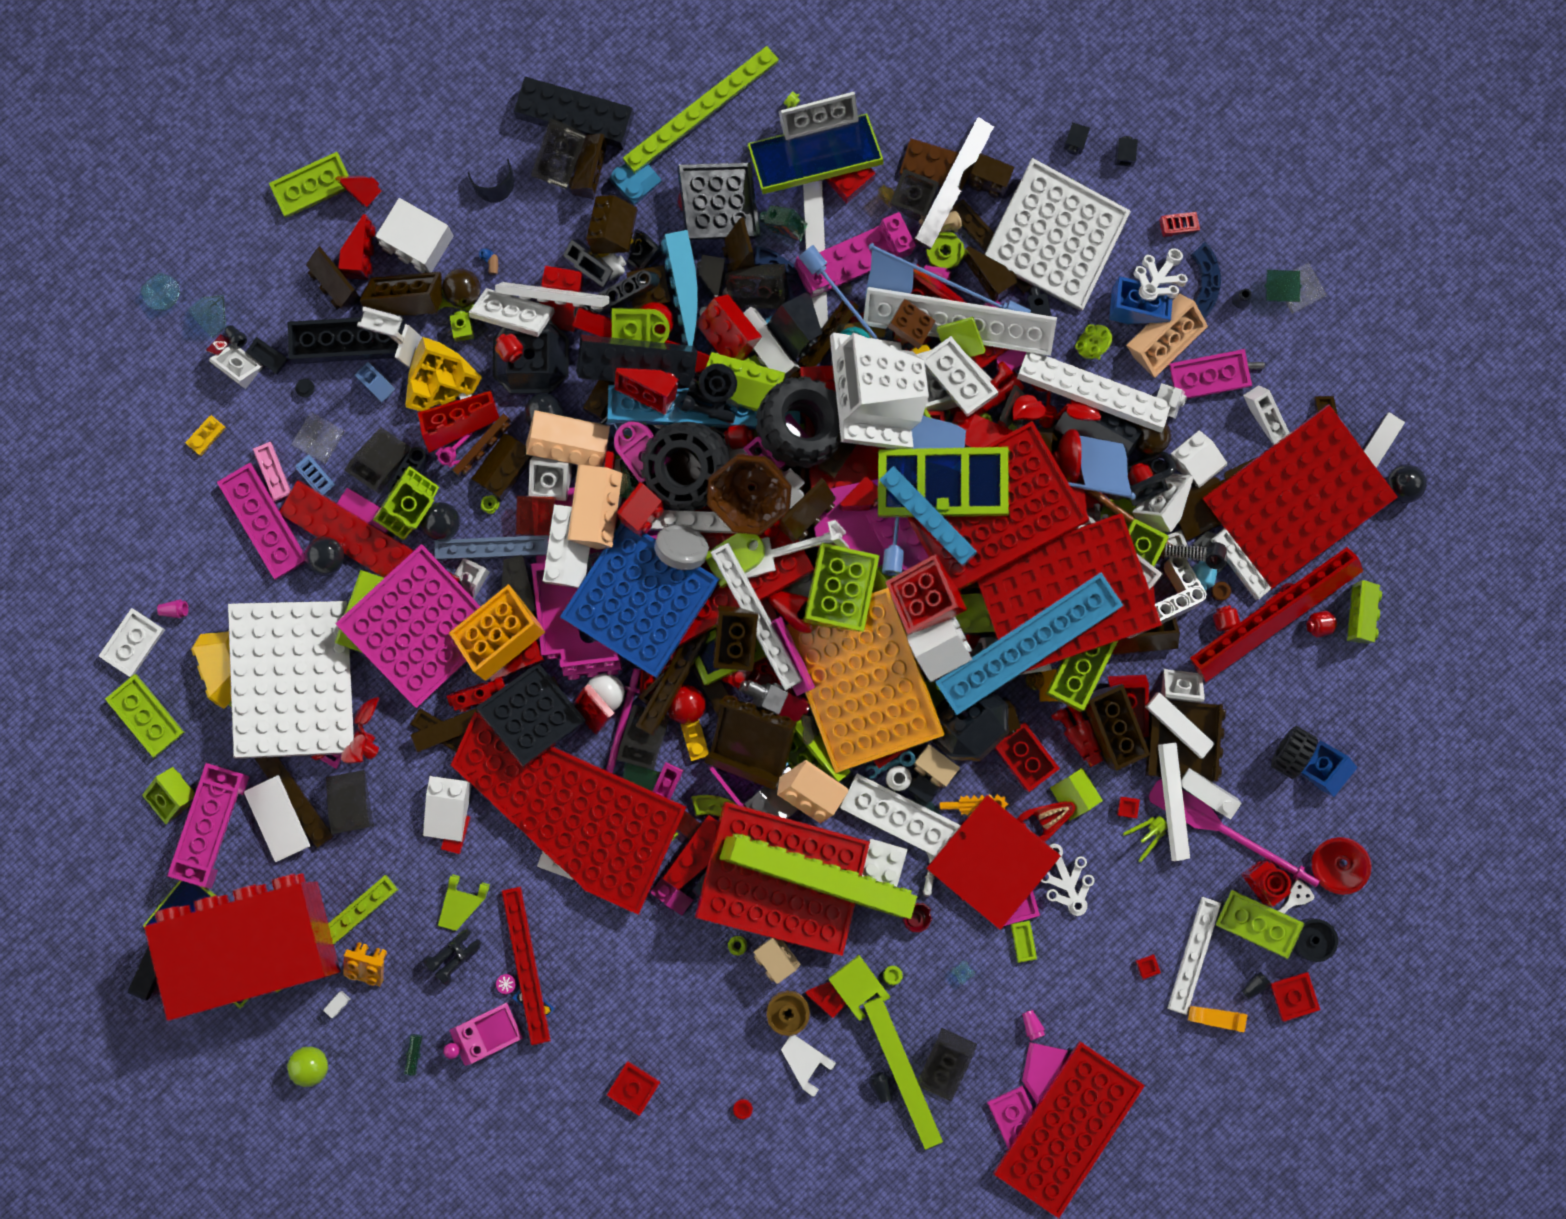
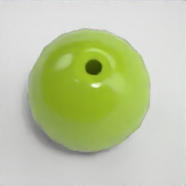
M312 1046L302 1047L290 1056L287 1070L290 1079L296 1085L313 1087L326 1077L328 1063L325 1054L320 1049Z

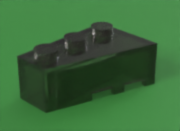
M519 555L504 559L502 589L509 584L531 613H537L535 594L525 557Z

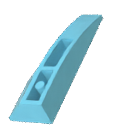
M688 230L665 234L661 242L662 253H666L667 256L666 261H664L666 272H670L671 275L669 280L671 289H674L675 296H673L675 308L678 307L679 315H677L678 324L682 326L684 332L681 334L683 345L692 346L697 317V279Z

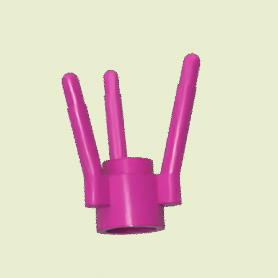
M473 432L465 435L452 448L440 447L435 453L438 456L439 462L449 467L457 465L461 460L454 461L456 458L455 450Z

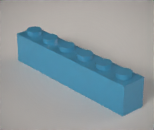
M894 466L879 480L963 567L977 554V551Z

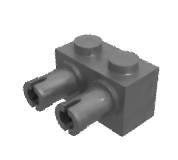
M743 680L739 687V691L753 697L752 703L756 707L768 709L774 714L780 713L788 695L787 692L783 691V687L776 683L759 685L751 680L748 682Z

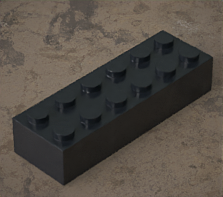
M526 76L524 77L514 108L516 119L582 138L584 135L604 134L607 145L624 149L634 117L633 107Z
M396 315L402 318L398 331L402 335L406 320L402 315ZM362 317L287 322L289 360L293 364L395 358L398 343L389 335L360 328L358 322H361Z
M580 335L576 373L578 378L615 382L617 368L662 370L673 374L678 379L677 388H689L692 378L694 379L698 352L695 346Z

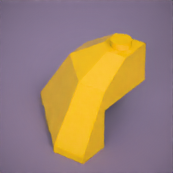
M422 337L414 352L408 373L405 406L417 411H424L440 403L444 405L452 402L459 394L465 393L467 396L474 393L482 377L457 352L440 342Z
M229 632L200 634L191 650L193 656L197 658L199 664L197 668L201 680L205 681L207 698L225 709L231 702Z

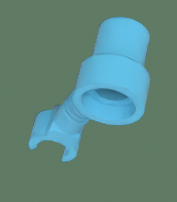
M906 750L899 757H896L880 769L877 765H869L866 767V770L871 768L875 770V773L870 775L869 778H875L882 771L900 764L906 767L912 766L915 762V755L913 752ZM910 755L911 758L909 760H905L904 756Z

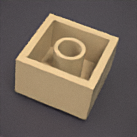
M929 744L926 745L913 764L915 766L914 770L922 776L926 774L931 778L930 781L938 787H946L960 769L959 766Z
M770 938L754 951L755 960L760 966L763 965L767 970L766 975L772 982L775 981L776 984L796 971L801 965L786 943L779 939Z

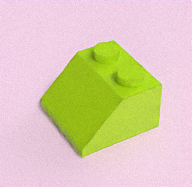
M172 767L156 776L142 796L167 825L192 804L195 793L184 781L182 775Z

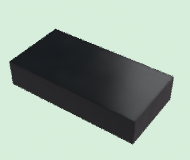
M258 337L254 339L246 350L248 355L277 375L288 361L285 356Z

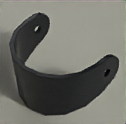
M507 159L509 165L508 176L501 184L495 187L485 188L476 185L471 178L470 172L467 171L472 187L480 198L494 203L503 201L511 194L515 181L509 159Z

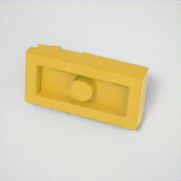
M211 415L185 443L202 456L226 427Z
M700 721L685 725L681 724L691 761L705 758L709 751Z

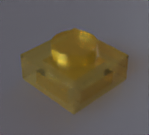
M883 185L878 189V196L889 208L896 204V193L892 188H887Z

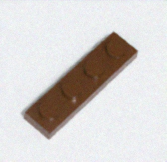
M503 413L452 469L460 478L463 475L466 476L472 470L471 466L475 461L479 462L484 457V451L488 447L491 448L495 445L500 433H505L511 426L509 424L511 422L509 417Z

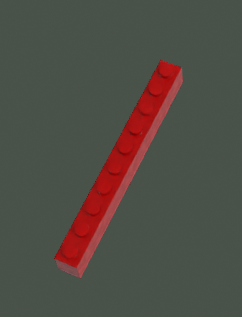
M1348 547L1337 553L1190 657L1196 672L1207 682L1362 573L1363 568L1359 557Z

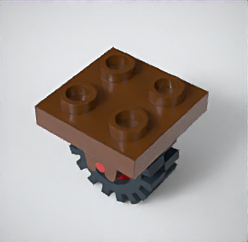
M904 299L885 330V337H888L887 341L901 343L902 350L907 349L910 351L915 347L919 349L936 320Z

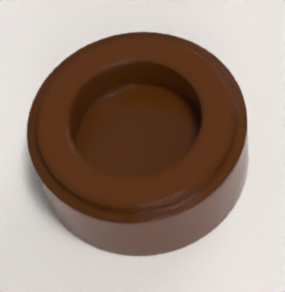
M1217 582L1211 587V596L1217 601H1224L1231 594V588L1226 582Z

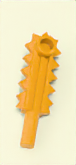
M989 794V796L1004 809L1008 805V803L1005 802V797H1000L997 794L995 798H993ZM966 795L965 797L960 796L959 802H940V810L959 809L961 815L965 813L968 816L978 806L984 796L981 795L978 799L973 795L970 799Z

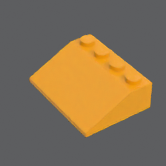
M509 584L449 632L473 672L485 681L545 633L538 620Z

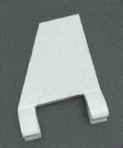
M792 1035L788 1038L781 1051L801 1087L814 1097L819 1089L808 1083L809 1078L819 1063L832 1070L836 1062L796 1035Z

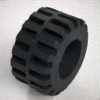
M1298 726L1293 727L1277 747L1272 758L1271 767L1291 779L1296 778L1312 758L1317 747L1318 738Z

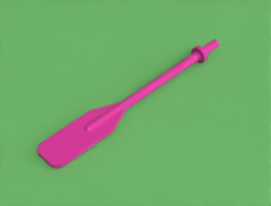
M636 668L633 669L629 686L624 687L628 691L606 766V771L613 773L634 695L640 691L636 687L641 670Z
M1160 779L1149 793V800L1166 811L1162 779ZM1182 789L1187 824L1198 829L1220 831L1294 874L1293 879L1296 881L1301 878L1317 887L1319 880L1304 872L1303 866L1295 867L1223 825L1209 805Z

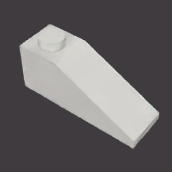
M1258 385L1243 395L1251 413L1273 445L1289 434L1270 390Z
M1190 768L1181 779V786L1229 819H1232L1242 804L1237 797Z

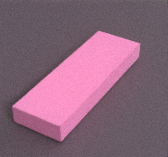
M268 442L253 448L273 501L276 502L288 497L291 490L273 444Z

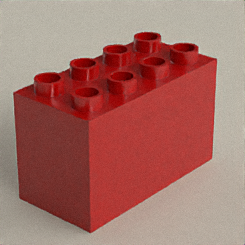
M304 873L291 874L271 880L274 890L269 892L267 891L266 884L251 885L233 890L235 900L233 902H229L228 894L216 895L194 901L196 912L191 913L190 905L176 906L155 912L157 923L144 926L167 1021L340 973L318 881L306 882Z

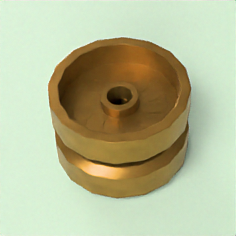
M786 990L777 993L770 1000L767 1007L768 1023L780 1035H796L804 1030L809 1022L810 1011L808 1003L799 993ZM790 1009L792 1014L786 1016L784 1011Z

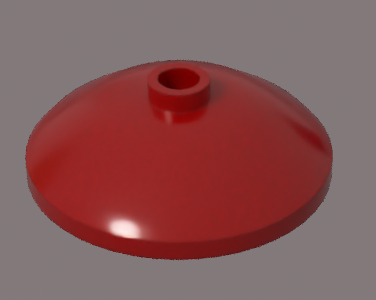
M1069 429L1058 442L1056 452H1053V457L1067 481L1075 484L1080 473L1082 449L1078 431Z
M1345 837L1330 838L1321 843L1313 854V874L1319 880V884L1332 893L1341 895L1355 893L1362 889L1370 878L1372 869L1370 857L1366 850L1352 839ZM1341 860H1346L1347 865L1342 864Z

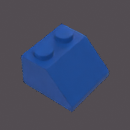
M1320 740L1312 758L1301 774L1320 790L1335 797L1358 767L1349 756Z

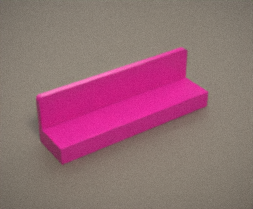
M783 617L772 621L771 623L803 680L792 686L796 696L815 688L814 683Z

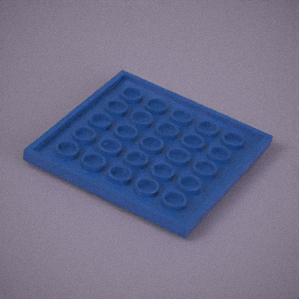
M621 522L614 533L613 546L602 551L560 617L650 675L658 678L720 579L701 567L692 570H679L670 567L656 555L654 548L656 539L645 533L640 537Z

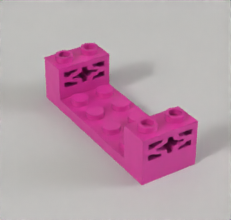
M900 212L882 219L880 226L819 252L827 261L824 271L837 287L870 273L872 249L869 250V245L871 243L899 258L912 254L916 245ZM797 256L794 266L811 298L833 289L821 273L819 275L816 273L812 275Z
M208 763L205 764L167 875L168 877L212 889L218 872L217 869H214V865L238 794L244 795L249 776Z

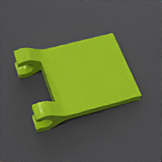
M857 955L828 978L859 1021L866 1017L859 1006L877 993L879 997L881 996L884 1002L890 998L860 955Z

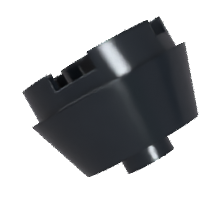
M712 364L702 371L699 377V387L707 399L713 402H724L734 395L737 389V378L733 370L728 366Z

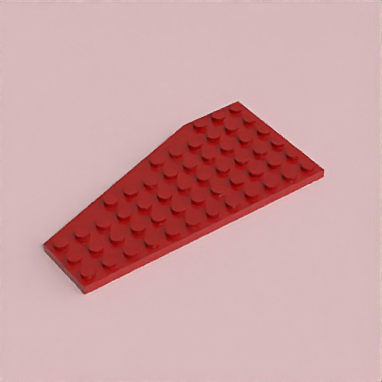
M474 712L451 766L479 790L503 815L523 831L585 891L639 915L687 807L555 747L550 748L523 768L482 716Z

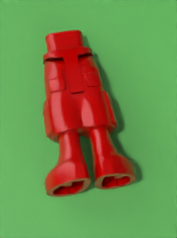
M1004 361L998 364L999 372L990 382L998 391V395L972 414L982 415L1005 401L1007 393L1013 390L1022 391L1025 388L1014 375L1002 388L998 389L1000 383L1014 374Z
M1067 705V708L1077 722L1076 726L1070 720L1065 707L1051 714L1052 720L1060 721L1065 726L1064 734L1071 745L1073 744L1083 760L1088 762L1090 767L1104 760L1100 754L1102 751L1090 720L1084 719L1082 711L1080 712Z

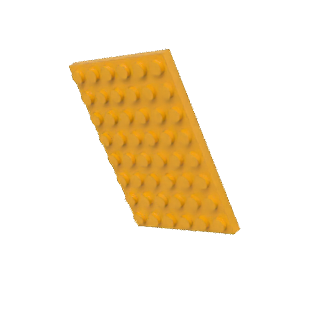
M889 588L872 593L864 632L811 624L813 627L812 632L802 633L794 629L790 624L786 625L815 688L805 693L835 773L944 736L917 659L907 640L905 627L891 597Z

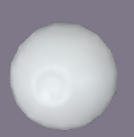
M603 673L589 680L588 684L593 687L612 711L620 707L624 700L625 691L623 684L617 677Z

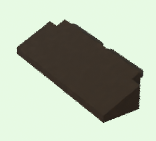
M1255 458L1224 473L1225 479L1222 481L1214 477L1200 488L1195 486L1190 489L1182 517L1177 523L1179 530H1182L1185 541L1221 525L1202 498Z

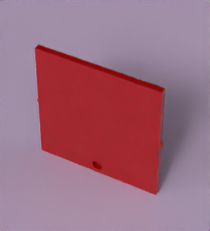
M986 795L926 869L959 895L962 901H966L1001 930L1061 855L1029 830L1025 823H1021L990 796Z

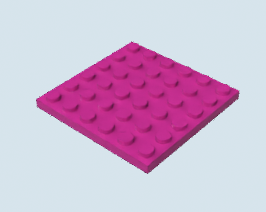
M420 544L335 624L406 699L417 708L466 662L465 657L449 632L480 608V606L435 557Z

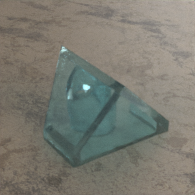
M224 295L202 297L188 308L193 318L211 338L227 327Z

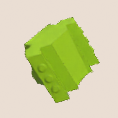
M408 466L373 520L405 540L410 532L417 528L435 501L434 497L439 486Z

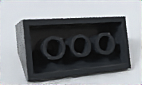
M1066 409L1054 428L1053 432L1060 436H1063L1069 429H1075L1078 431L1079 436L1121 443L1124 445L1127 458L1136 448L1139 437L1143 432L1115 415L1099 410L1101 420L1085 421L1070 417Z

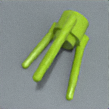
M1158 816L1156 819L1151 817L1146 822L1123 832V835L1126 836L1150 824L1148 827L1150 832L1141 839V843H1144L1152 835H1155L1156 838L1139 858V862L1144 860L1160 838L1166 834L1165 830L1168 829L1167 822L1161 816Z

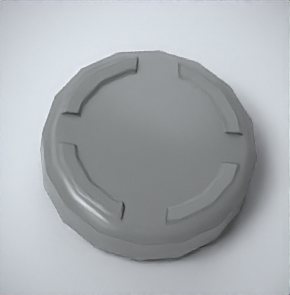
M671 525L663 528L658 533L654 548L660 560L670 567L679 570H692L700 567L705 562L709 546L703 535L695 529L684 525Z

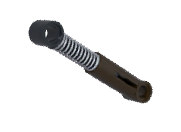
M1166 542L1159 559H1165L1168 555L1169 557L1172 556L1174 558L1176 556V558L1179 557L1180 559L1182 557L1185 559L1186 557L1187 560L1189 558L1192 560L1193 558L1194 561L1196 559L1199 561L1200 559L1208 567L1220 569L1225 565L1227 548L1219 542L1211 543L1208 547L1201 546L1200 548L1198 546L1195 548V545L1193 547L1191 545L1190 547L1188 545L1185 547L1184 544L1183 546L1181 544L1178 546V544L1174 545V543L1173 545L1171 543L1168 545Z

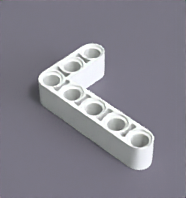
M1171 556L1164 564V570L1178 594L1155 604L1162 624L1195 609L1206 598V592L1186 558L1183 559L1182 557L1180 559L1179 557L1176 558L1175 556L1173 558ZM1138 633V634L1129 636V637H1127V638L1135 637V636H1137V635H1139V634H1141V633Z

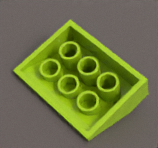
M822 542L817 554L803 622L823 627L864 632L879 555Z

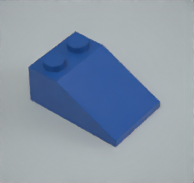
M1119 276L1111 292L1109 320L1125 324L1170 322L1173 298L1161 295L1157 296L1153 301L1144 300L1139 295V289L1142 286L1140 281Z

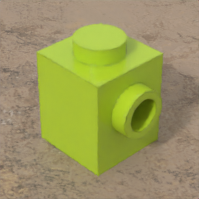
M458 311L450 316L453 338L456 342L475 339L469 313Z

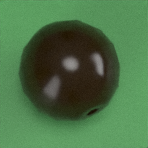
M454 269L442 281L443 296L449 304L455 307H469L480 296L481 284L477 276L467 269Z
M1165 423L1162 433L1139 424L1134 426L1143 431L1136 444V449L1142 454L1158 455L1169 446L1172 434L1167 423Z

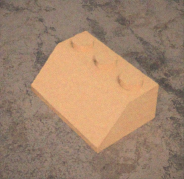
M805 760L779 777L777 795L817 822L822 823L835 814L847 795L848 788Z

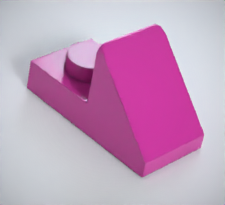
M665 762L653 792L671 799L682 777L683 770Z
M663 877L651 892V894L664 902L666 906L680 915L684 914L693 901L692 898L680 889H676L664 880Z

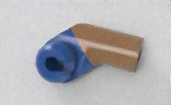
M481 249L479 256L489 264L488 274L497 275L498 256L490 249Z

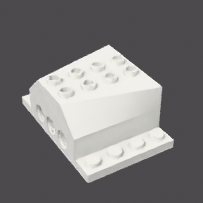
M832 333L830 335L841 442L893 449H912L913 439L911 430L921 422L929 396L924 360L912 351L902 350L901 343L866 338L856 333L852 335Z

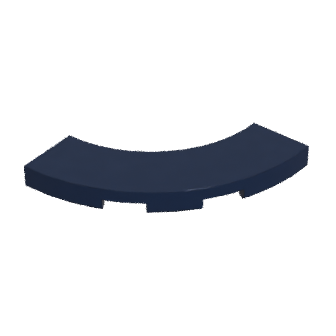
M1206 241L1191 254L1198 265L1201 275L1200 292L1195 303L1204 319L1215 306L1221 288V273L1217 263L1218 260Z
M756 246L755 266L772 272L782 281L787 290L789 301L807 292L795 266L790 261L771 249Z

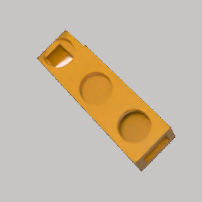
M1190 1005L1188 1021L1245 1032L1247 1014Z

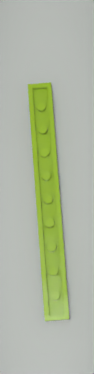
M766 46L625 155L623 161L636 174L775 66L779 59Z

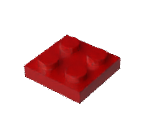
M1308 972L1284 978L1270 984L1283 1022L1320 1010Z
M627 1061L607 1096L640 1116L661 1081Z

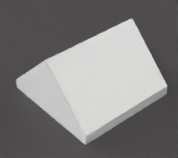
M231 345L225 348L219 356L214 355L209 360L244 389L248 387L263 367L262 364L241 348L236 349Z
M1164 669L1161 694L1167 700L1194 703L1204 702L1203 678L1198 673Z

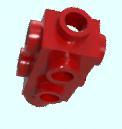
M502 676L494 678L495 681L479 683L475 686L450 693V695H447L449 706H454L455 711L460 710V712L471 709V705H480L491 697L492 693L498 692L505 687ZM480 689V690H483V692H482V693H478L477 690ZM462 695L465 698L460 699L458 696Z

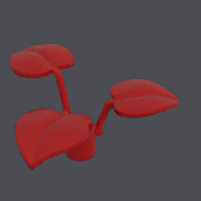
M1032 385L1034 389L1048 392L1046 406L1041 401H1037L1032 395L1020 396L1013 406V420L1040 419V425L1045 428L1053 427L1055 420H1059L1066 409L1067 414L1074 419L1085 421L1101 420L1098 409L1075 400H1071V404H1066L1057 413L1056 408L1050 405L1051 391Z
M379 697L366 701L357 710L354 723L358 724V728L363 735L356 736L350 742V745L343 750L341 755L343 762L359 763L363 762V756L371 760L377 755L379 747L371 742L372 738L367 735L363 725L367 724L371 719L380 699ZM312 755L311 758L319 760L325 755Z

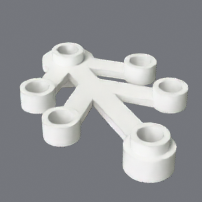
M1169 250L1166 256L1167 262L1159 272L1154 263L1155 258L1151 255L1144 257L1142 264L1149 270L1152 278L1151 283H1149L1146 277V269L1142 266L1136 267L1134 276L1140 280L1142 286L1139 289V295L1144 300L1153 301L1157 296L1161 295L1176 298L1179 293L1177 286H1185L1188 279L1184 274L1166 276L1173 266L1181 262L1183 254L1180 250ZM1163 284H1176V285H1177V286L1171 285V286H1169V288H1157L1159 285H1163Z
M1049 845L1052 849L1057 848L1059 850L1058 854L1062 856L1063 849L1060 845ZM1060 857L1056 862V866L1062 880L1051 876L1048 872V879L1046 881L1041 880V882L1050 883L1067 890L1070 898L1059 895L1054 889L1048 890L1046 897L1050 901H1057L1067 905L1068 910L1073 915H1083L1087 910L1085 897L1089 887L1094 884V877L1092 875L1083 876V885L1077 895L1075 885L1082 868L1087 865V860L1084 857H1077L1074 861L1075 866L1071 876H1069L1063 859ZM1078 859L1084 860L1082 866L1077 864ZM1086 877L1091 878L1092 881L1090 884L1085 883ZM1052 891L1056 894L1054 899L1049 897V893ZM1077 902L1081 904L1079 910H1076L1074 907Z

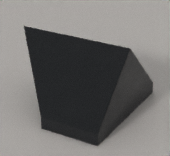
M635 229L634 242L632 243L630 257L627 261L636 270L646 269L661 255L660 247L646 233Z

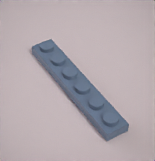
M549 535L435 541V559L547 555Z

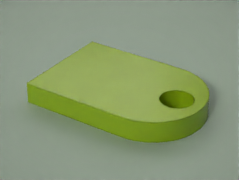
M612 308V338L664 343L667 340L670 325L666 316L655 309ZM662 324L666 330L664 333L659 334L655 331V326Z
M737 533L708 551L706 561L714 576L720 579L718 581L720 587L724 588L728 584L711 552L729 543L746 574L757 567L764 558L765 546L759 536ZM752 541L758 542V547L755 550L749 549Z

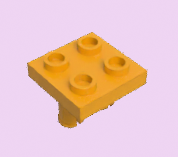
M360 942L356 944L354 951L346 949L343 976L350 980H359L371 986L381 987L384 976V959L387 951L382 949L380 953V948H376L373 957L365 955L369 947L366 944H363L361 947L362 943Z

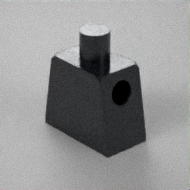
M1038 287L1029 289V296L1027 297L1025 307L1031 310L1030 313L1051 316L1047 294H1040V288Z

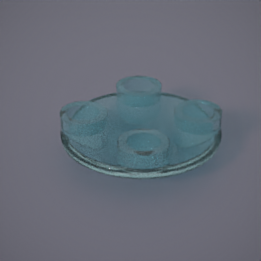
M164 273L152 276L141 287L145 304L157 311L171 308L177 302L180 293L176 280Z

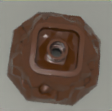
M737 454L708 478L707 504L732 532L761 535L790 511L792 486L780 469L766 456Z

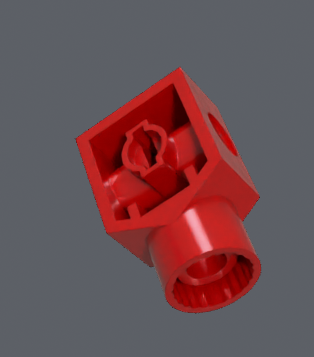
M1257 861L1241 873V876L1262 904L1273 907L1291 894L1290 877L1286 872L1277 869L1272 862Z

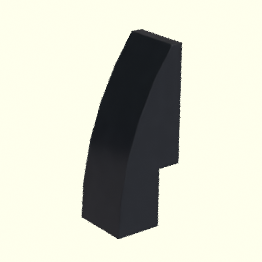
M572 239L563 256L574 263V267L602 287H605L613 273L612 268L598 254H592L591 249L579 239Z

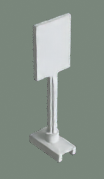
M363 307L364 314L361 322H358V326L389 335L398 343L395 358L410 369L414 352L422 337L406 324L401 335L398 332L402 322L400 316Z
M834 520L828 522L830 532L783 547L771 549L769 537L763 538L762 541L765 546L764 558L757 567L747 572L746 576L751 578L776 571L775 557L819 546L822 542L827 544L835 543L837 546L849 548L848 544L841 538L842 535L846 534V531ZM752 541L749 549L755 550L758 547V542Z

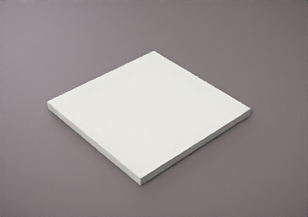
M1032 158L984 255L1005 265L1009 271L1012 270L1017 278L1040 288L1045 293L1079 311H1083L1131 211Z

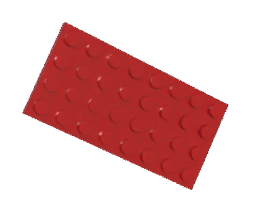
M1079 1041L993 1174L1057 1218H1060L1145 1085Z

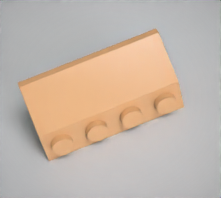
M1179 294L1172 301L1171 321L1149 323L1127 344V347L1132 356L1155 378L1208 325L1195 301Z
M534 410L526 441V454L576 465L602 467L607 450L610 426Z
M578 465L567 540L597 550L613 546L622 473L605 467Z

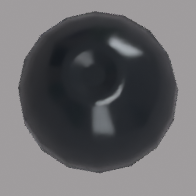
M546 393L532 396L524 409L525 419L529 426H531L534 410L560 416L564 415L561 402L553 395Z
M1410 464L1395 467L1389 473L1386 481L1397 495L1395 500L1402 503H1412L1419 500L1427 487V478L1424 472L1417 466Z
M433 503L421 520V527L430 539L446 541L457 534L461 522L457 510L448 503Z
M318 537L311 541L305 550V563L313 573L320 576H329L340 570L345 560L342 545L331 537Z

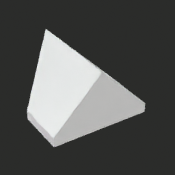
M463 559L455 575L460 578V583L464 590L475 599L490 572L468 559Z

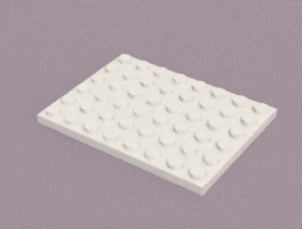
M347 601L228 604L234 759L342 754L343 750L350 745L354 735L349 648L335 643L339 632V627L335 623L345 614Z

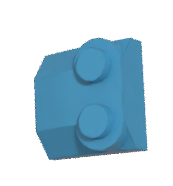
M624 163L621 167L615 168L612 175L608 177L633 206L637 205L662 182L648 164L634 174Z

